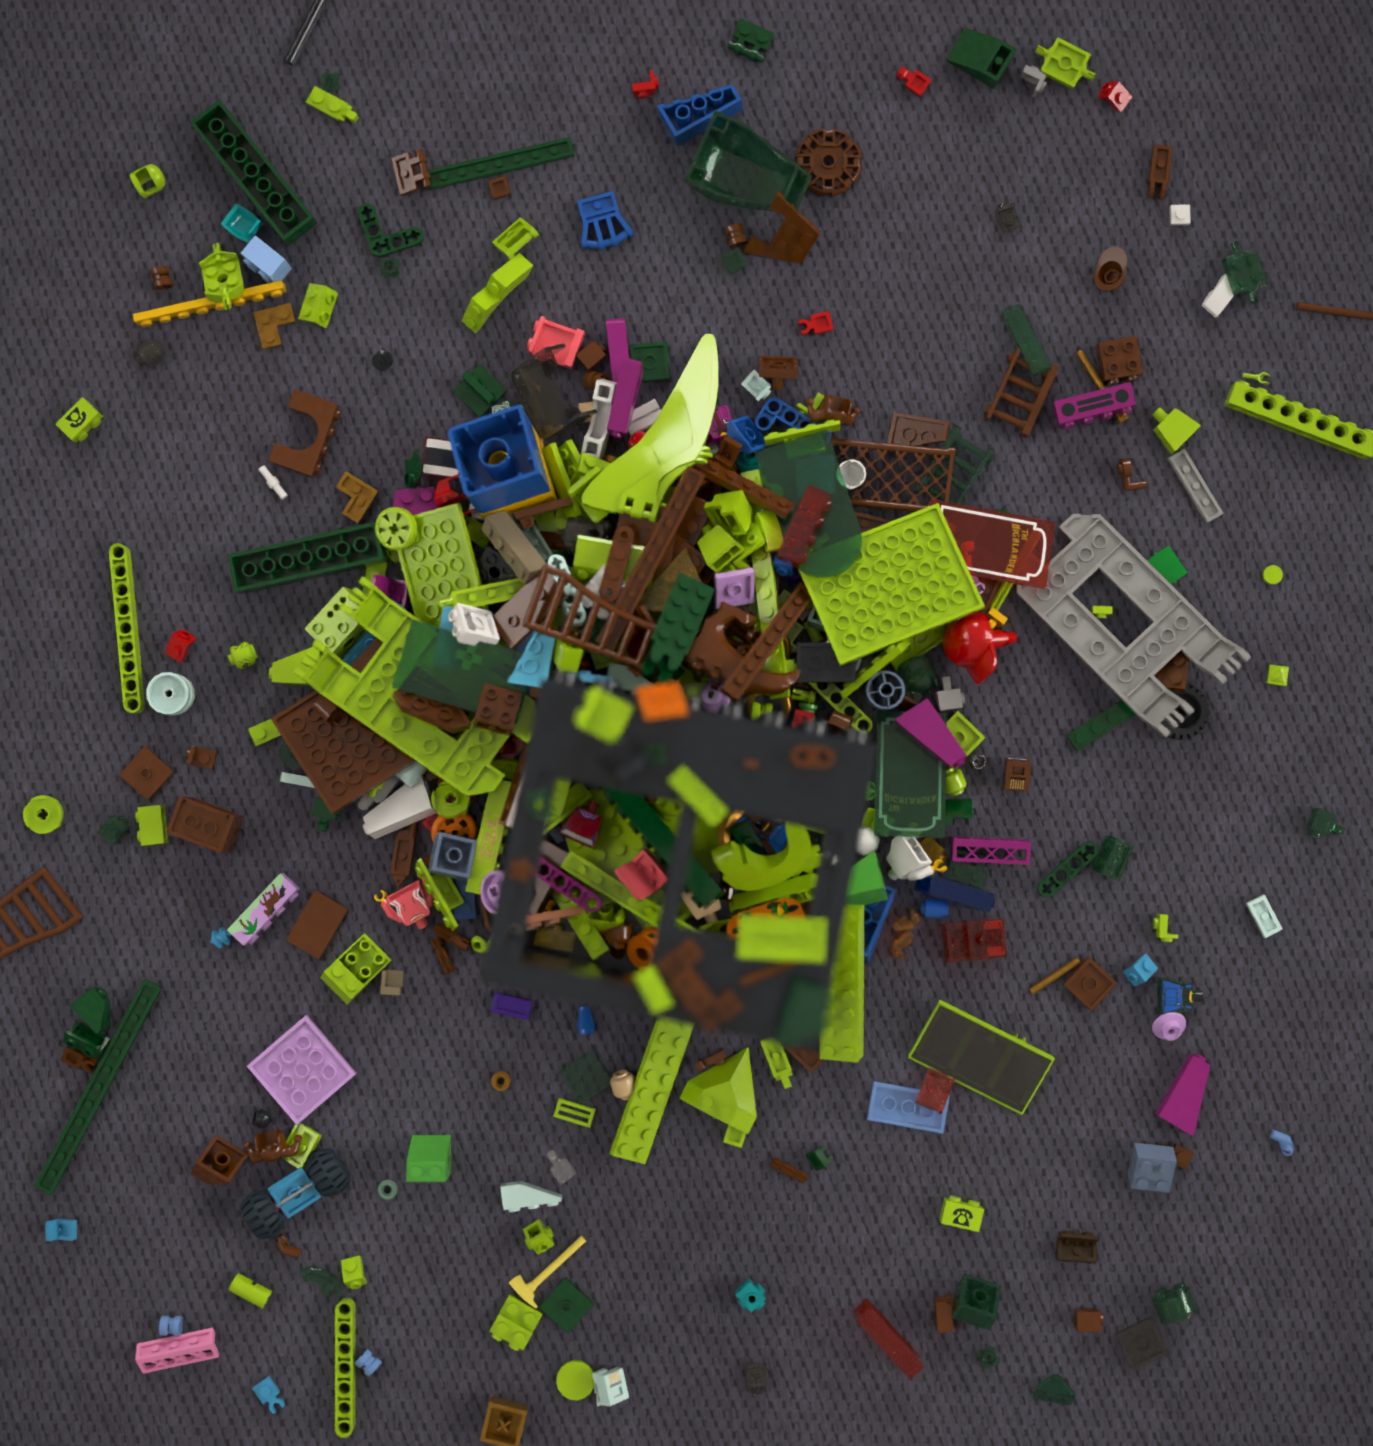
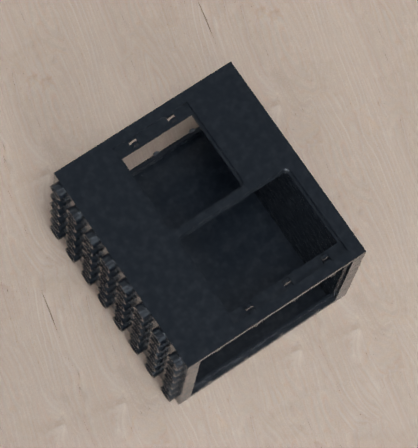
M553 670L552 680L541 678L480 982L704 1027L693 1013L690 1015L682 1006L684 1003L680 995L675 997L669 989L671 983L656 964L691 937L704 954L691 966L714 997L718 999L731 989L735 997L743 1005L740 1011L727 1021L725 1020L715 1030L818 1050L878 745L868 744L870 733L845 728V730L833 736L826 735L828 724L810 720H803L794 729L785 727L787 716L763 711L756 721L743 719L745 708L720 703L717 713L703 711V699L685 695L682 696L688 709L686 716L645 720L636 693L635 697L625 695L620 683L595 678L594 687L602 689L604 692L633 707V711L619 737L630 733L634 735L635 738L628 745L631 746L636 742L640 744L633 751L635 755L644 752L646 744L653 746L662 743L665 746L663 754L666 761L664 764L653 763L620 787L615 788L608 778L614 771V768L610 767L603 770L601 767L608 762L607 758L599 763L595 759L603 748L610 743L575 725L577 722L574 720L579 708L584 709L587 703L584 701L588 690H593L594 687H586L585 683L582 682L583 680H580L581 678L578 677V674L560 670ZM800 745L824 746L833 751L834 761L827 768L798 767L791 760V752ZM799 752L797 755L799 760H804L806 757L803 752ZM820 754L819 760L825 762L827 760L826 754ZM745 758L759 761L758 769L744 768ZM682 766L728 812L741 814L747 818L751 816L766 819L767 821L771 820L825 831V834L807 830L811 846L819 845L820 850L817 853H821L818 871H813V874L817 876L808 918L826 919L825 963L803 962L743 987L740 981L741 978L783 961L738 959V938L698 931L700 926L707 924L704 917L696 920L693 915L684 921L697 930L677 925L676 921L698 811L668 782ZM557 778L581 782L583 785L591 784L676 801L682 805L666 888L662 889L664 891V898L650 965H654L673 1001V1005L655 1015L633 977L635 973L641 970L632 964L628 955L617 960L607 951L593 960L567 919L561 920L555 926L545 927L542 924L537 929L526 931L544 839L569 852L565 837H563L564 840L557 844L549 832L546 833ZM538 796L543 797L540 809L536 808ZM752 821L750 825L758 836L761 830L755 826L756 821ZM761 841V843L763 844V846H764V848L766 849L767 853L770 855L771 851H770V850L767 848V846ZM521 858H527L529 866H533L534 873L528 875L526 882H520L519 876L516 879L510 877V871L513 870L510 864L513 860H518L520 863ZM720 871L709 874L719 886L721 879ZM733 888L732 895L745 891ZM719 899L721 909L715 911L718 921L731 919L728 901ZM557 902L551 911L561 910ZM626 909L627 917L624 925L637 923L638 921L631 911ZM639 922L632 926V931L635 935L643 930ZM728 924L723 925L720 931L726 932ZM602 936L603 940H604L605 943L608 945V943H607L605 937Z

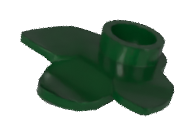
M417 451L413 452L411 461L405 459L406 473L404 475V484L410 489H415L419 485L423 471L421 457Z

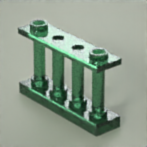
M955 425L941 448L948 449L952 444H959L983 459L976 469L959 457L955 456L954 458L955 465L973 475L967 485L952 476L951 485L963 492L957 501L949 497V506L962 509L965 504L962 500L984 465H989L995 455L992 452L995 448L991 447L986 453L962 438V435L959 434L962 428ZM945 457L943 460L950 461V457ZM935 458L929 468L936 463ZM939 465L930 470L931 474L935 477H940L945 472ZM926 473L922 477L920 482L923 486L927 487L931 484L929 482L932 478L931 475ZM945 475L942 479L947 481L948 475ZM920 483L914 490V492L917 494H919L923 490V487L920 485ZM933 486L928 489V492L935 497L941 493L940 490ZM946 494L941 495L938 499L945 502ZM951 510L949 514L953 516L955 512L959 513L960 511Z

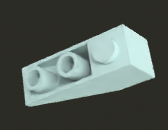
M523 1181L503 1183L500 1186L503 1210L508 1209L509 1212L519 1211L521 1207L536 1209L541 1204L556 1206L559 1204L558 1202L562 1201V1194Z

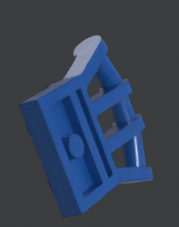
M614 191L577 201L583 222L581 249L595 248L605 250V247L612 245L616 247L628 236L634 235L632 229L620 215ZM613 218H616L624 228V231L617 236L611 221ZM598 222H607L611 238L603 240ZM591 224H594L598 241L587 240L588 227Z

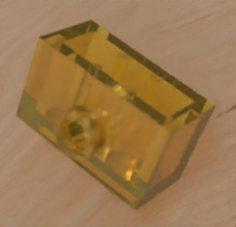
M556 924L552 927L542 925L537 927L534 945L573 952L576 932L565 930L562 925Z

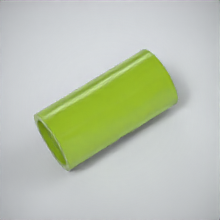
M237 1273L228 1291L263 1309L272 1291L258 1283L254 1285L253 1280Z

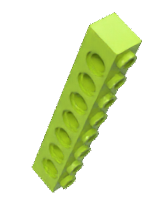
M1236 381L1232 384L1224 406L1361 459L1368 460L1372 458V430L1357 428L1356 424L1352 422L1344 423L1333 415H1323L1318 409L1305 408L1300 402L1285 400L1284 396L1278 394L1271 395L1263 388L1250 387V384L1245 381ZM1245 395L1251 396L1252 403H1248L1245 400ZM1263 401L1269 403V410L1263 407ZM1281 408L1287 411V417L1281 414ZM1299 415L1305 418V424L1299 421ZM1317 422L1323 425V430L1317 428ZM1335 429L1341 432V437L1335 435ZM1353 436H1356L1358 438V444H1355L1353 442Z

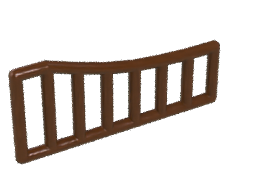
M547 564L542 566L523 621V627L641 670L651 643L650 638L656 627L655 624L633 616L603 600L566 571ZM551 574L560 578L542 626L532 622L547 576ZM566 582H568L577 590L562 632L550 628ZM584 595L593 604L581 638L578 639L569 634ZM602 607L610 612V616L598 646L589 643L588 639L599 608ZM617 617L628 621V625L618 652H614L606 648ZM635 626L646 629V633L637 658L634 659L625 656ZM654 668L652 674L659 675L660 669Z
M45 867L39 869L0 899V917L18 940V942L8 946L0 936V960L29 944L65 932L82 919V914ZM43 877L71 913L72 917L63 923L34 885L40 878ZM28 889L56 927L45 931L18 895ZM10 901H13L37 934L26 938L3 907Z

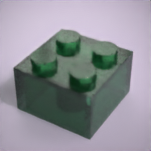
M964 1273L956 1288L952 1318L989 1331L997 1319L1001 1286Z

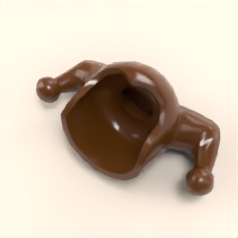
M825 394L822 406L818 410L814 409V400L812 398H807L806 400L808 418L811 422L839 420L840 425L851 426L854 424L856 416L861 412L858 407H854L851 413L852 401L834 395Z
M269 1130L255 1135V1150L252 1149V1144L249 1141L244 1142L243 1148L247 1150L252 1163L258 1164L263 1161L275 1162L282 1157L296 1156L299 1152L302 1136H294L295 1142L292 1146L286 1144L283 1130Z

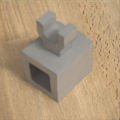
M950 676L942 677L943 691L935 692L938 712L962 708L965 703L964 693L960 692V688L951 689Z

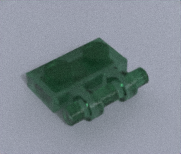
M957 847V855L960 857H965L970 852L966 847ZM974 852V854L978 858H984L986 856V853ZM951 859L946 878L984 889L989 870L982 868L983 863L976 862V866L965 862L952 861Z

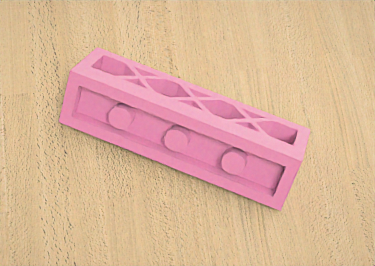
M208 1328L181 1334V1336H171L138 1343L135 1360L142 1373H148L218 1358L219 1352L215 1345L214 1329ZM209 1349H211V1351H212V1352H207V1353L202 1352V1351H204V1350H209ZM148 1362L154 1363L151 1365H145V1363Z

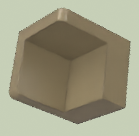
M383 970L380 994L401 995L404 972L399 970Z

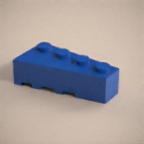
M732 84L711 90L703 95H693L692 98L682 101L679 99L671 104L657 105V109L663 124L676 146L742 111L743 106L742 99Z

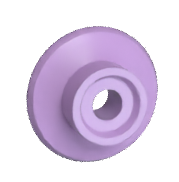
M708 682L702 689V706L708 712L717 713L720 703L729 704L730 699L720 692L723 687L722 685L716 691L710 688L711 683Z
M1175 1012L1163 1014L1154 1021L1152 1031L1159 1038L1169 1041L1176 1040L1181 1036L1186 1027V1019L1183 1015Z

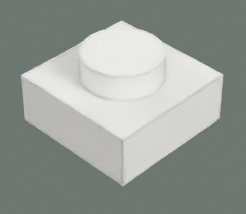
M1171 205L1170 225H1189L1190 205Z

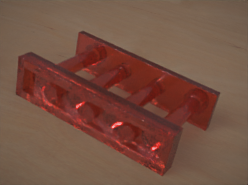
M868 1298L853 1310L858 1317L856 1321L910 1380L925 1367L918 1359L920 1357L918 1352Z

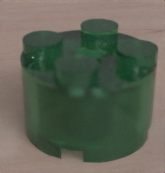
M1184 1282L1175 1284L1174 1288L1169 1290L1161 1288L1155 1291L1156 1295L1152 1298V1301L1162 1324H1164V1320H1167L1168 1324L1181 1322L1189 1318V1313L1193 1312L1195 1315L1198 1312L1190 1288Z

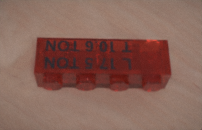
M808 485L777 553L778 560L797 568L800 567L801 563L805 564L809 554L806 551L809 546H813L816 540V535H814L816 529L822 527L824 522L822 516L831 507L830 493Z

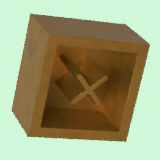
M491 1396L480 1441L498 1446H519L529 1405Z

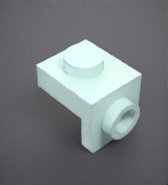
M753 370L741 383L743 387L755 396L757 401L761 398L764 400L771 393V384L765 378L759 377V373L756 370Z

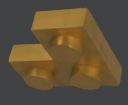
M291 303L253 312L263 350L281 346L282 342L278 327L296 322Z
M345 471L336 486L337 489L352 497L342 514L360 524L379 491Z

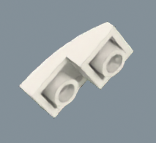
M1227 274L1221 276L1214 290L1208 293L1202 306L1214 317H1217L1232 299L1239 285Z

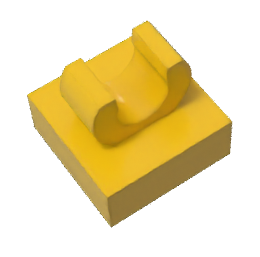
M993 607L985 615L990 622L992 630L994 627L1000 629L1008 619Z

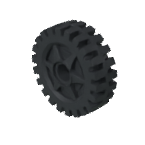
M1187 683L1186 692H1171L1185 700L1194 709V712L1191 715H1187L1184 712V721L1182 723L1169 714L1179 725L1176 729L1172 728L1166 720L1161 722L1170 731V735L1167 737L1175 740L1189 739L1198 735L1206 727V723L1210 719L1208 718L1210 715V704L1207 703L1206 695H1203V692L1197 689L1196 686Z

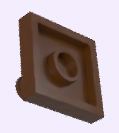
M759 356V377L772 378L771 389L775 391L783 390V378L798 377L797 357Z

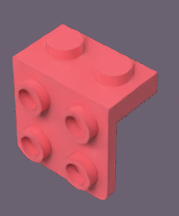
M648 848L643 849L631 862L619 867L615 871L618 879L625 884L632 896L639 901L659 891L667 883L668 871Z

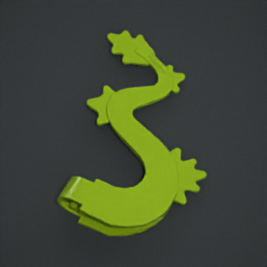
M785 823L788 843L787 847L780 853L774 855L756 854L744 844L738 845L733 840L712 849L711 852L717 867L724 874L722 876L724 881L736 890L751 891L777 885L791 876L793 878L799 877L801 872L813 873V869L819 866L821 853L817 852L820 850L819 845L811 846L806 827Z

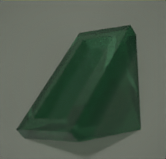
M1052 1374L1037 1385L1032 1399L1071 1406L1076 1392L1059 1374Z

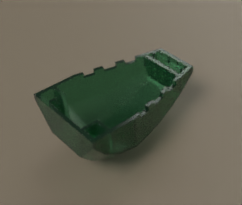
M715 110L684 182L702 196L716 203L773 211L769 209V206L779 191L784 195L783 198L790 204L792 203L794 208L798 210L812 176L794 161L788 159L779 149L777 150L767 139L758 135L752 127Z

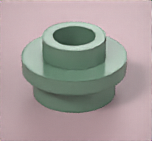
M384 1180L378 1186V1193L383 1199H392L397 1194V1185L392 1180ZM385 1186L391 1187L390 1193L385 1192Z

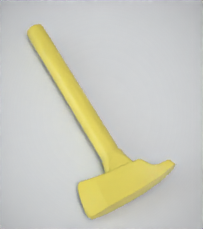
M581 1235L533 1281L526 1284L522 1276L518 1275L509 1284L528 1304L537 1308L538 1305L534 1302V1291L577 1251L586 1240Z

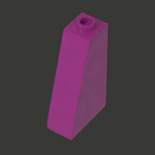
M624 357L622 359L607 431L611 433L610 436L621 439L622 436L627 437L644 373L643 365L640 361Z
M928 698L895 719L897 727L949 770L953 767L957 769L965 763L964 760L967 755Z
M1197 1053L1195 1056L1188 1055L1155 1113L1192 1136L1195 1133L1210 1065L1205 1062L1206 1058Z

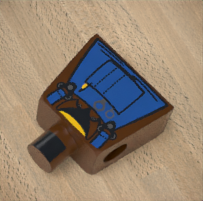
M766 819L756 821L755 826L761 830L758 838L773 854L782 852L788 843L785 823L767 821Z

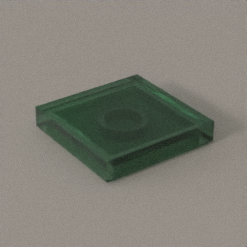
M593 1050L560 1071L580 1104L611 1085V1078Z

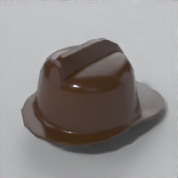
M1110 247L1100 255L1094 279L1096 286L1100 290L1114 291V289L1119 288L1124 283L1128 257L1122 248Z
M638 922L631 925L609 928L602 931L600 935L605 937L610 947L625 949L632 938V926L638 924Z

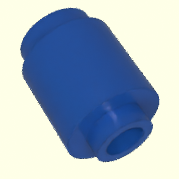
M924 899V902L920 903V914H923L924 918L943 919V917H948V902L940 899Z

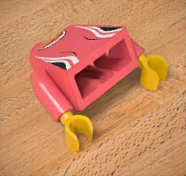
M419 877L422 882L417 880L389 896L385 891L380 890L383 894L382 899H379L377 894L374 895V899L381 902V907L388 918L399 923L403 922L406 926L415 922L418 929H423L428 925L425 917L430 914L434 897L432 893L428 894L426 891L423 877Z

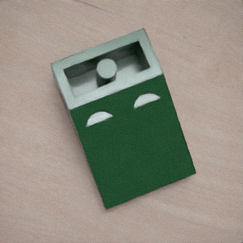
M964 28L945 61L994 89L1013 59L1017 49L1000 39Z

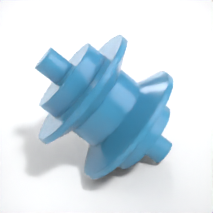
M221 927L219 928V933L215 930L212 931L210 943L221 949L223 943L225 945L230 944L232 934Z

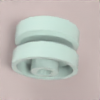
M172 672L156 675L149 682L146 690L150 706L159 713L171 716L187 712L195 699V690L192 683L186 677Z

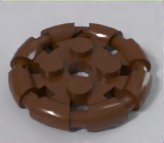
M819 129L807 135L808 138L805 141H801L794 157L796 159V164L794 165L795 172L800 182L804 183L809 191L824 196V194L835 196L849 190V186L852 183H856L862 170L860 165L862 154L857 143L853 142L848 134L838 129ZM825 138H832V142H825ZM812 143L817 145L814 150L810 147ZM843 144L848 147L845 151L840 147ZM826 157H830L834 163L831 166H826L823 160ZM804 159H810L809 164H804ZM848 159L853 160V165H847ZM811 173L816 177L813 181L808 177ZM843 174L847 176V179L844 181L841 179ZM825 181H832V186H824Z

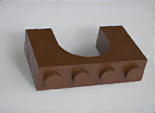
M294 389L288 408L309 416L316 421L318 425L317 439L313 445L303 450H295L274 443L268 461L274 465L315 478L316 474L319 475L321 472L322 464L320 462L322 456L326 457L329 447L326 445L328 440L334 436L335 428L333 426L335 421H339L342 411L336 403Z

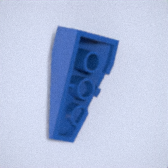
M886 885L885 889L888 900L864 905V963L867 965L875 950L897 889Z

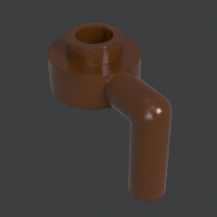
M1129 458L1121 459L1120 463L1117 464V472L1123 478L1124 490L1130 491L1147 488L1146 481L1131 483V461Z

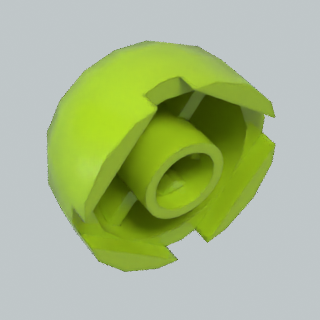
M612 903L602 906L597 912L587 911V915L596 929L602 932L609 928L624 925L627 912L623 906L618 903Z

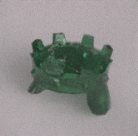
M915 656L914 658H909L903 661L897 669L898 675L905 685V695L913 694V699L918 702L922 699L921 693L926 692L929 695L932 693L931 688L933 686L935 688L939 686L934 674L933 661L928 657Z

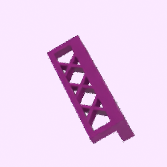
M951 836V844L953 845L952 861L1030 865L1031 842L1029 840ZM957 846H965L970 852L965 857H957ZM979 847H984L989 852L984 858H978L974 854ZM999 848H1004L1008 853L1003 859H997L993 854ZM1018 849H1026L1025 860H1017L1012 854Z

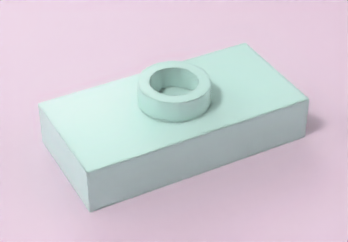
M1261 895L1246 903L1263 938H1267L1282 930L1265 895Z

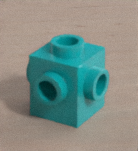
M750 1278L735 1290L736 1296L740 1299L738 1303L744 1310L748 1308L752 1313L755 1309L758 1311L764 1306V1301L766 1300L764 1293L766 1291L759 1283L755 1284Z

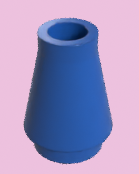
M590 1006L578 1007L576 1030H578L579 1035L594 1034L595 1025L590 1012Z

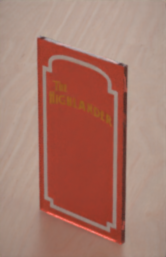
M935 499L931 500L930 506L939 504L971 576L1046 589L1055 522Z

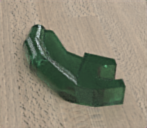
M312 1266L299 1271L303 1279L317 1282L326 1298L330 1297L331 1290L336 1291V1298L341 1297V1286L337 1276L324 1268Z

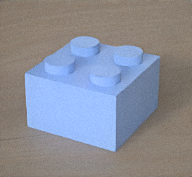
M254 236L241 252L247 267L255 273L258 272L267 283L283 280L292 269L281 255L257 236Z

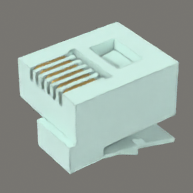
M623 1368L600 1369L592 1373L597 1406H612L629 1398Z

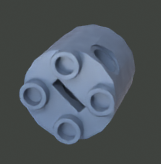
M881 671L865 682L863 695L866 702L872 708L888 710L896 707L903 700L905 685L896 673ZM889 688V692H881V689Z

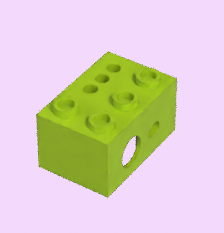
M342 587L305 628L315 640L325 645L340 658L351 649L365 631L351 617L339 609L342 603L347 604L353 611L358 608V605L347 599L349 594L361 602L363 601V599L352 592V589ZM354 637L353 641L344 647L345 643Z

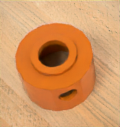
M656 927L644 928L631 938L627 944L629 960L639 970L650 966L657 933ZM646 935H654V938H650Z

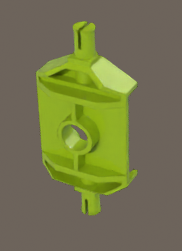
M214 243L212 245L214 253L199 262L206 291L204 293L207 300L214 303L222 302L223 308L225 310L229 308L230 310L232 308L230 301L240 297L245 290L239 258L236 253L221 251L220 244L216 243L215 246ZM227 279V281L220 283L221 280Z

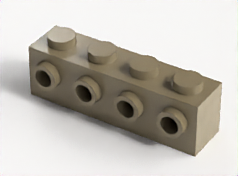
M505 510L486 516L481 529L515 572L516 576L525 585L542 569L546 562Z

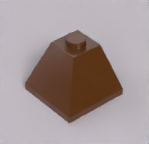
M215 1135L196 1161L191 1175L208 1185H228L248 1157V1153Z

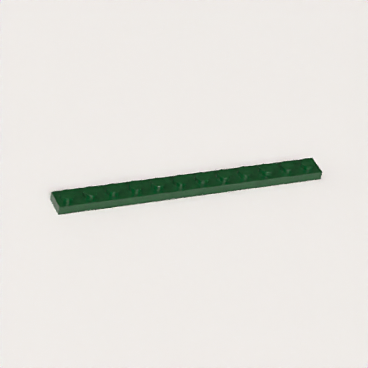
M146 978L143 979L34 1187L49 1195L54 1194L162 989L161 986Z

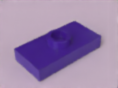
M495 992L491 1012L529 1020L533 1000Z

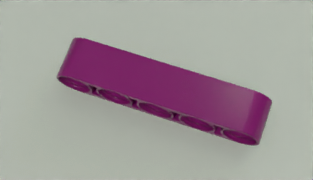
M625 318L606 320L613 382L618 381L623 357L629 359Z
M541 856L537 874L538 878L588 912H597L602 908L603 901L600 896ZM544 864L549 867V873L545 876L540 872V868ZM560 875L565 878V884L562 887L556 883V879ZM574 887L581 889V896L578 898L572 894ZM591 898H595L598 902L595 909H591L588 905V901Z

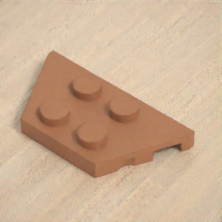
M577 906L529 915L526 931L537 929L542 924L545 927L555 926L561 920L583 914L582 907Z

